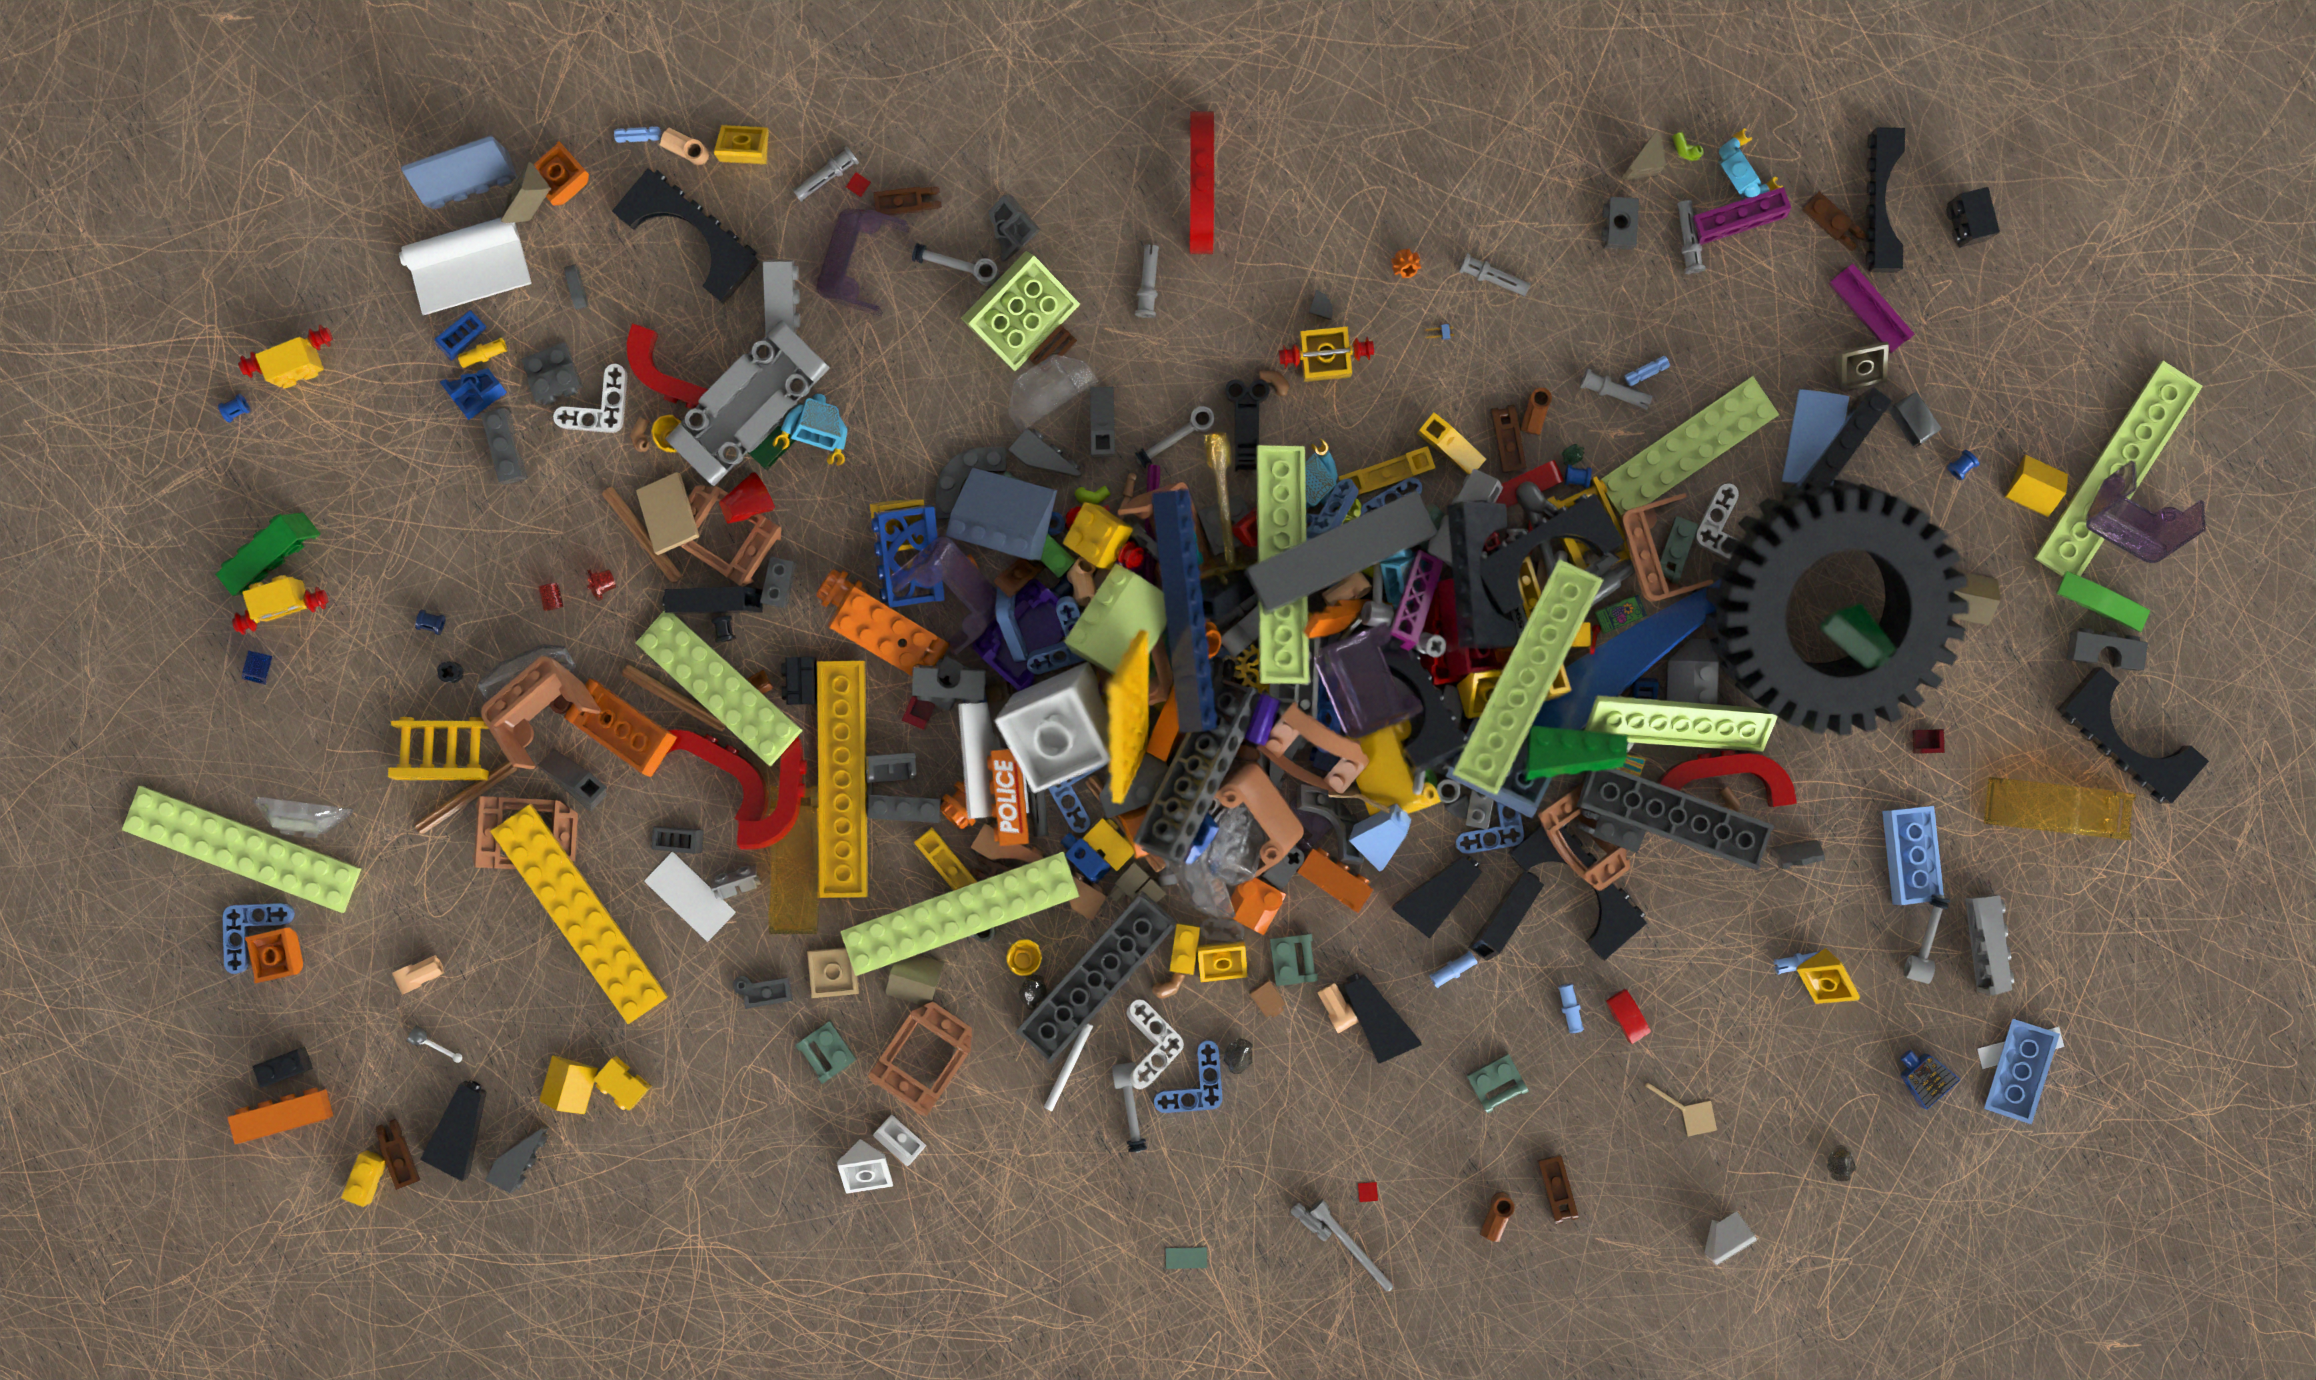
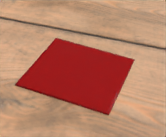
M855 172L846 188L862 197L871 181Z
M1377 1182L1358 1183L1359 1202L1378 1201Z

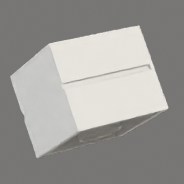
M1089 662L1014 693L995 720L1034 793L1110 762L1112 754L1108 752L1111 734L1108 733V725L1111 720V714H1108V710L1100 697L1098 679Z

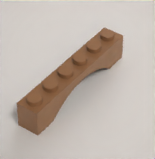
M993 821L991 824H984L970 847L990 860L1010 858L1033 863L1045 858L1043 857L1045 852L1035 846H1032L1031 849L1023 844L1000 846L999 841L994 839V827H998V824ZM1073 870L1072 876L1080 897L1069 900L1071 908L1088 919L1093 920L1107 897L1104 894L1105 889L1094 882L1092 885H1089L1083 881L1085 879L1083 875Z

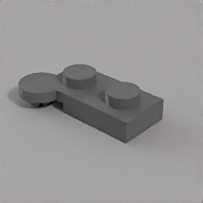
M739 976L733 982L734 991L744 995L745 1009L793 1000L789 977L752 983L749 977Z

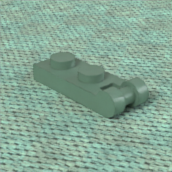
M1678 516L1674 518L1659 560L1664 577L1670 579V582L1676 585L1680 580L1686 558L1699 525ZM1669 564L1675 567L1673 570L1666 568V565Z

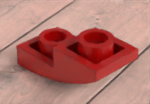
M1627 989L1621 990L1606 1000L1614 1020L1619 1022L1629 1043L1633 1044L1651 1032L1640 1009Z

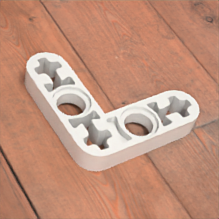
M611 364L605 369L601 409L560 407L553 415L555 424L564 429L618 432L624 423L628 377L626 370L619 364ZM615 369L622 374L621 377H617L616 385L621 386V389L609 387V384L614 385V378L610 374L614 373ZM612 392H618L620 395V401L615 405H611L608 402V395ZM607 407L619 409V412L614 411L613 417L618 422L613 424L612 428L606 423V420L611 419V411H607ZM564 412H567V415L571 417H576V412H579L577 415V426L575 425L576 421L566 420V424H564L559 417L563 416ZM587 413L593 414L595 418L591 426H585L582 422L583 416Z
M1724 484L1716 490L1694 536L1699 546L1728 561L1732 554L1724 553L1721 550V543L1728 536L1732 537L1722 532V529L1739 496L1738 489L1733 484ZM1730 489V495L1733 497L1728 498L1724 503L1728 508L1726 509L1722 505L1715 504L1716 501L1722 502L1724 494L1721 492ZM1713 509H1719L1722 512L1723 517L1720 522H1714L1711 519L1710 513ZM1708 530L1711 538L1717 539L1718 535L1721 538L1716 542L1714 548L1712 545L1715 542L1711 540L1703 542V536L1700 534Z
M1136 1000L1128 1006L1127 1016L1155 1045L1130 1074L1129 1079L1132 1086L1137 1089H1144L1182 1051L1184 1043L1176 1031L1147 1002ZM1141 1007V1014L1135 1015L1136 1009ZM1150 1016L1151 1018L1144 1024L1142 1021H1144L1146 1017ZM1151 1022L1159 1024L1161 1028L1159 1034L1151 1032ZM1175 1041V1048L1165 1053L1163 1050L1169 1046V1042ZM1153 1055H1158L1162 1059L1161 1067H1155L1152 1064L1151 1057ZM1146 1069L1151 1071L1144 1077L1143 1081H1138V1074L1143 1073Z

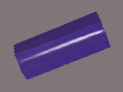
M1261 693L1245 736L1246 739L1254 743L1266 745L1282 702L1281 700Z

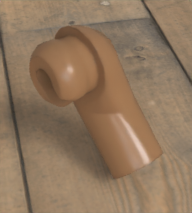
M1729 785L1721 789L1719 793L1725 800L1724 807L1739 812L1740 801Z

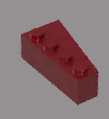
M1453 579L1437 582L1449 677L1502 670V663L1497 662L1495 655L1497 649L1459 648Z

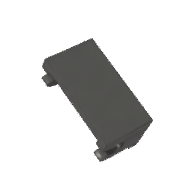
M915 753L866 756V783L914 779V776H916Z

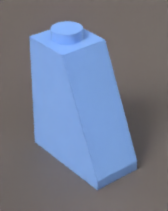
M1397 804L1388 807L1391 810L1390 813L1382 810L1355 824L1349 841L1379 872L1385 868L1407 835L1411 822L1408 814Z

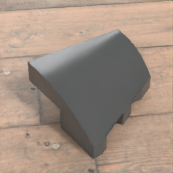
M1003 195L988 211L990 220L995 227V238L1000 243L1002 250L1000 256L1003 261L1012 257L1041 230L1012 195Z
M1817 840L1770 847L1771 856L1777 858L1778 868L1783 870L1790 869V866H1803L1825 861L1823 849Z

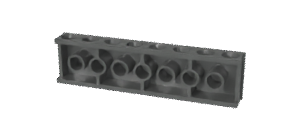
M1416 490L1247 568L1244 573L1248 576L1261 602L1264 614L1267 615L1429 540L1438 532Z
M1217 675L1212 683L1217 728L1187 732L1133 839V842L1142 848V851L1181 865L1249 728L1261 695L1254 687H1246L1230 682Z
M1616 768L1599 771L1589 770L1576 805L1753 870L1760 869L1759 865L1771 831L1775 826Z
M1142 891L1018 1027L1015 1033L1017 1035L1020 1034L1051 1064L1175 928L1178 922Z

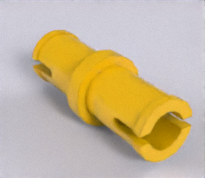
M501 337L484 345L482 343L477 344L476 348L459 353L457 356L462 368H466L480 361L487 362L490 357L507 352L508 350L505 341Z

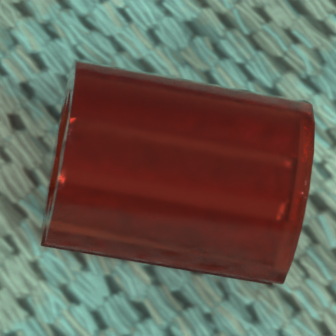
M549 583L538 587L544 611L564 607L559 583Z

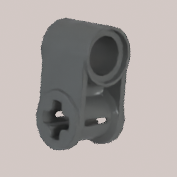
M1295 845L1280 862L1261 875L1278 890H1281L1303 864V852ZM1292 853L1297 858L1295 860L1289 859L1287 855Z

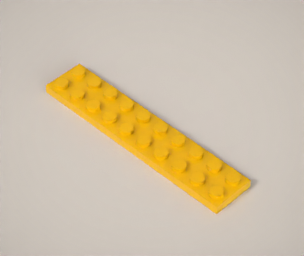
M817 661L820 898L868 897L865 661Z
M529 804L490 831L627 1024H630L668 997L532 804Z

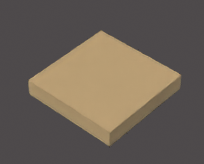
M846 947L807 951L811 998L859 994L858 976H855Z

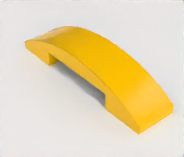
M1426 446L1362 470L1359 469L1339 476V480L1351 479L1358 488L1357 496L1433 470L1435 465L1429 447Z

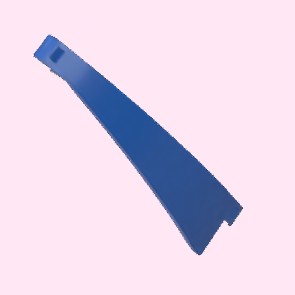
M1719 579L1708 587L1719 588L1721 580ZM1707 587L1655 613L1595 649L1594 655L1588 653L1566 667L1565 671L1571 691L1558 699L1543 701L1531 726L1583 731L1586 728L1597 696L1618 697L1660 658L1706 621L1705 614L1716 612V607L1706 600Z

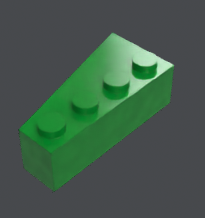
M304 512L274 516L269 521L270 525L266 529L256 532L253 535L254 539L250 543L242 545L237 550L238 554L234 558H229L221 564V569L215 575L232 596L243 595V591L250 590V585L260 583L269 576L267 570L272 571L286 562L285 556L302 550L305 547L303 545L304 541L309 538L316 539L321 535Z
M1531 726L1527 738L1525 781L1544 776L1545 778L1555 777L1556 775L1566 773L1578 774L1581 771L1588 770L1599 771L1621 768L1627 758L1628 735Z

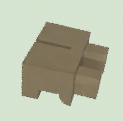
M1134 861L1115 882L1117 885L1109 896L1117 903L1126 895L1134 901L1143 891L1157 903L1166 892L1150 878L1136 893L1135 891L1149 878V875Z

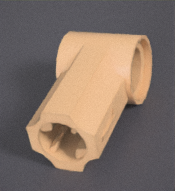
M669 127L661 137V147L689 160L694 165H702L708 160L709 152L699 140L692 139ZM701 148L698 156L691 157L693 149Z
M1082 556L1067 571V579L1073 584L1076 602H1078L1079 606L1086 607L1096 594L1093 578L1096 566Z
M1360 571L1341 580L1322 593V597L1327 606H1334L1337 600L1360 599L1371 591L1372 586Z
M434 955L413 966L411 964L393 972L392 975L403 995L422 986V983L444 974L441 961Z
M1335 982L1317 992L1338 1033L1359 1022L1350 1005L1346 1004Z

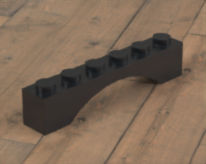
M1877 127L1869 134L1867 140V147L1871 149V158H1868L1867 161L1870 181L1867 183L1866 191L1867 195H1870V204L1867 205L1866 217L1870 220L1869 228L1866 230V242H1869V251L1866 252L1865 263L1869 265V272L1897 273L1903 269V244L1897 238L1890 225L1886 212L1885 196L1890 173L1897 160L1905 152V128Z

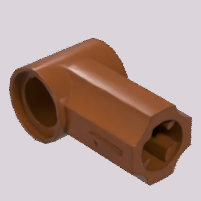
M1540 387L1530 393L1520 428L1521 431L1540 436L1548 407L1552 401V395L1548 389ZM1536 393L1545 395L1546 402L1544 405L1536 404L1534 400Z
M1498 1192L1493 1195L1490 1209L1479 1233L1493 1242L1500 1241L1508 1219L1515 1210L1514 1203L1508 1194ZM1500 1201H1508L1506 1209H1497V1204Z

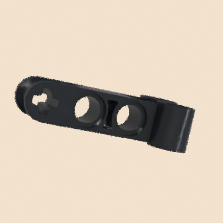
M1234 379L1229 381L1225 387V397L1228 401L1235 403V472H1238V470H1256V447L1259 445V403L1264 402L1270 392L1268 383L1261 379L1254 380L1249 387H1246L1241 380ZM1257 385L1264 387L1265 395L1256 397L1252 392L1253 387ZM1231 386H1239L1242 389V394L1238 397L1231 396L1229 393Z

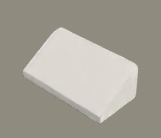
M892 1114L873 1134L883 1146L906 1166H909L927 1146Z

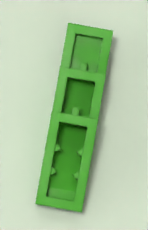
M2069 571L2064 573L2056 594L2096 612L2099 616L2138 632H2142L2151 611L2122 595Z

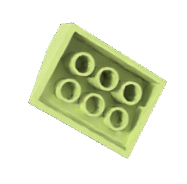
M1025 251L961 319L1008 366L1016 371L1045 339L1071 315L1080 303L1034 255Z
M1115 564L1065 639V644L1072 653L1115 675L1117 665L1120 666L1122 663L1123 653L1129 649L1130 639L1136 636L1139 629L1148 631L1149 654L1167 627L1163 592L1137 574Z

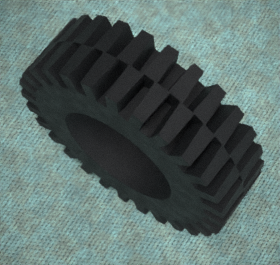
M1820 480L1807 482L1808 491L1792 486L1782 490L1785 501L1779 502L1767 498L1758 504L1764 514L1760 519L1745 515L1740 520L1738 525L1746 532L1741 540L1728 536L1721 546L1732 555L1727 564L1714 561L1711 573L1721 580L1720 587H1707L1706 600L1716 607V612L1705 614L1706 626L1718 634V637L1710 640L1712 649L1725 660L1720 663L1721 668L1725 674L1737 682L1735 686L1742 693L1788 724L1797 728L1802 725L1808 730L1819 734H1825L1827 728L1838 735H1851L1852 725L1865 732L1876 730L1878 727L1875 716L1891 723L1903 718L1897 706L1898 703L1902 702L1913 708L1920 706L1925 700L1916 688L1920 684H1924L1937 689L1943 682V679L1934 673L1932 668L1937 661L1953 666L1958 656L1946 648L1945 644L1947 638L1963 641L1966 632L1964 627L1953 621V614H1969V601L1955 594L1954 591L1968 587L1966 575L1951 567L1961 561L1956 549L1942 543L1948 538L1945 531L1941 527L1928 522L1931 517L1923 510L1909 505L1910 502L1871 486L1861 483L1857 485L1846 480H1834L1833 485ZM1860 549L1865 550L1877 564L1885 586L1884 610L1878 626L1896 648L1889 655L1890 660L1884 665L1878 667L1876 664L1867 668L1851 654L1832 662L1811 663L1802 661L1795 653L1786 631V606L1791 590L1798 578L1818 559L1841 550Z

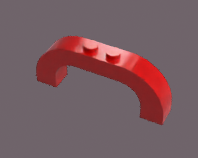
M1190 111V254H1213L1214 111Z
M632 323L627 338V357L634 374L651 390L664 395L663 400L673 404L681 401L686 403V408L694 409L699 404V399L708 389L659 372L653 361V350L659 334L654 330Z
M667 730L677 737L667 754L678 749L689 751L732 774L739 780L743 788V801L734 818L735 820L760 821L764 819L768 807V790L765 780L759 770L749 760L738 755L740 752L738 749L728 744L726 747L719 745V739L707 733L704 737L688 730Z
M799 735L781 754L778 803L773 813L760 821H738L737 846L740 849L754 850L771 846L784 838L793 828L800 811L801 798L805 797V783H802V774L807 772V761L803 760V746Z
M1735 750L1720 751L1721 756L1712 757L1711 753L1697 754L1698 759L1683 761L1672 766L1657 781L1658 784L1680 791L1686 783L1694 779L1747 772L1758 777L1764 784L1768 807L1797 804L1793 783L1787 772L1778 763L1759 754H1735Z

